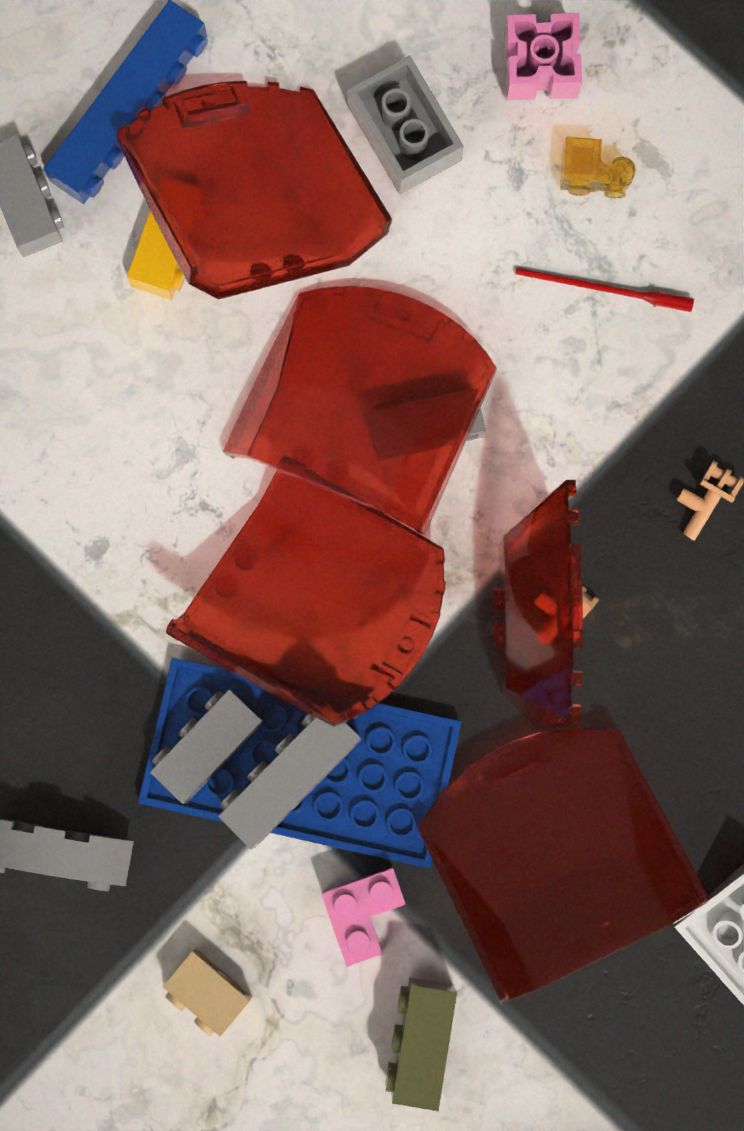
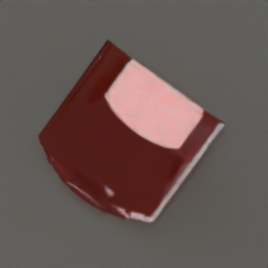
M229 81L201 85L164 97L162 104L151 110L147 107L138 112L136 120L128 126L124 124L117 131L116 139L189 285L218 300L350 266L388 234L392 217L313 89L301 86L299 92L279 89L280 82L269 81L267 82V87L248 86L247 81Z
M334 286L301 292L298 294L260 370L223 449V453L233 459L235 457L251 459L381 511L413 528L417 533L425 535L493 381L497 367L483 347L461 325L444 313L414 298L392 291L360 286Z
M284 456L259 504L185 612L176 620L172 619L169 622L166 634L258 687L335 727L357 718L386 699L412 672L424 654L441 614L440 610L446 586L443 566L445 563L444 549L291 458Z
M565 480L547 494L503 536L498 546L499 588H493L492 607L493 610H499V625H493V647H500V692L538 729L563 728L581 720V705L572 703L573 686H582V671L573 670V649L583 648L581 544H571L570 528L571 525L579 524V510H569L568 500L570 496H576V480Z
M570 727V730H559L549 733L548 731H543L507 743L484 755L463 770L456 780L441 791L437 796V800L426 815L423 816L417 827L501 1004L537 992L664 930L706 905L710 900L621 731L605 728V730Z

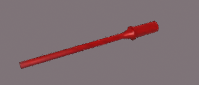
M518 267L515 273L516 275L639 298L653 304V307L661 306L691 312L694 298L660 292L659 289L657 291L641 292Z

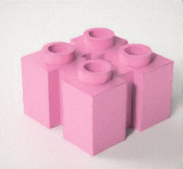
M579 13L550 14L549 22L541 23L536 22V14L507 15L504 31L505 59H508L506 69L507 100L535 99L537 91H549V99L578 98L582 85L581 54H577L581 41ZM543 55L545 56V59L540 58L538 56Z

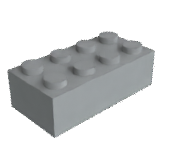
M318 706L313 709L301 722L306 728L296 738L289 734L274 749L279 755L269 765L264 761L261 762L248 775L247 778L251 781L250 785L243 792L235 789L220 804L224 811L218 817L250 849L256 848L361 741V738L329 706L323 711Z

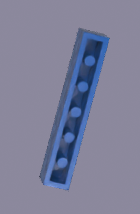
M169 0L44 167L43 170L51 183L82 204H85L89 197L94 198L99 193L104 184L103 178L110 169L114 170L119 166L124 158L125 148L131 140L136 141L142 135L146 126L145 121L152 112L157 113L166 100L165 94L173 84L177 85L181 82L186 74L187 64L193 56L198 57L205 49L208 39L204 22L173 1Z

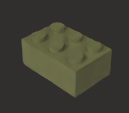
M409 978L408 987L401 986L397 1009L398 1013L404 1014L402 1025L395 1024L391 1045L392 1052L397 1053L396 1063H388L385 1091L391 1092L392 1104L439 1111L457 997L454 985Z

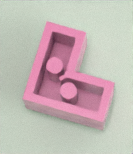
M393 866L322 891L321 893L346 967L383 954L371 917L406 905Z

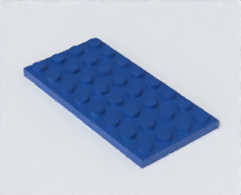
M172 658L138 803L223 822L218 817L224 811L220 806L223 800L235 789L243 792L250 785L251 781L247 778L248 775L263 761L269 765L279 755L274 749L289 734L296 738L306 728L301 722L313 709L318 706L323 711L329 706L361 738V741L271 833L430 869L462 722ZM228 690H231L264 723L187 804H182L150 773L156 766L152 763V760L167 745L171 749L174 748L182 739L178 735L181 729L193 718L198 722L208 712L204 706L217 692L221 691L225 694Z

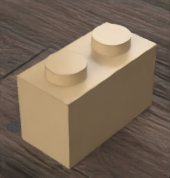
M196 948L163 985V988L168 991L165 995L167 1000L181 1011L185 1007L197 1016L194 1020L195 1024L210 1036L215 1032L221 1037L252 999L250 994Z

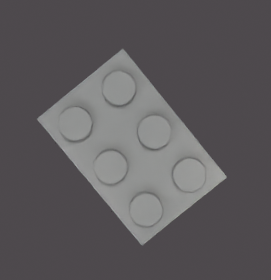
M410 55L347 89L348 107L399 194L408 191L462 161L464 146Z

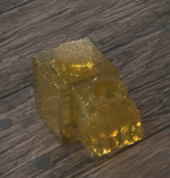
M566 137L562 150L560 190H568L569 194L575 196H585L590 194V192L604 191V196L608 198H623L626 196V189L631 185L635 176V165L632 160L624 156L615 158L611 166L605 165L601 160L602 139Z

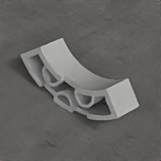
M0 818V873H5V869L10 868L87 881V888L109 891L110 885L126 886L134 841L67 830L66 832L65 830L44 827L43 825Z

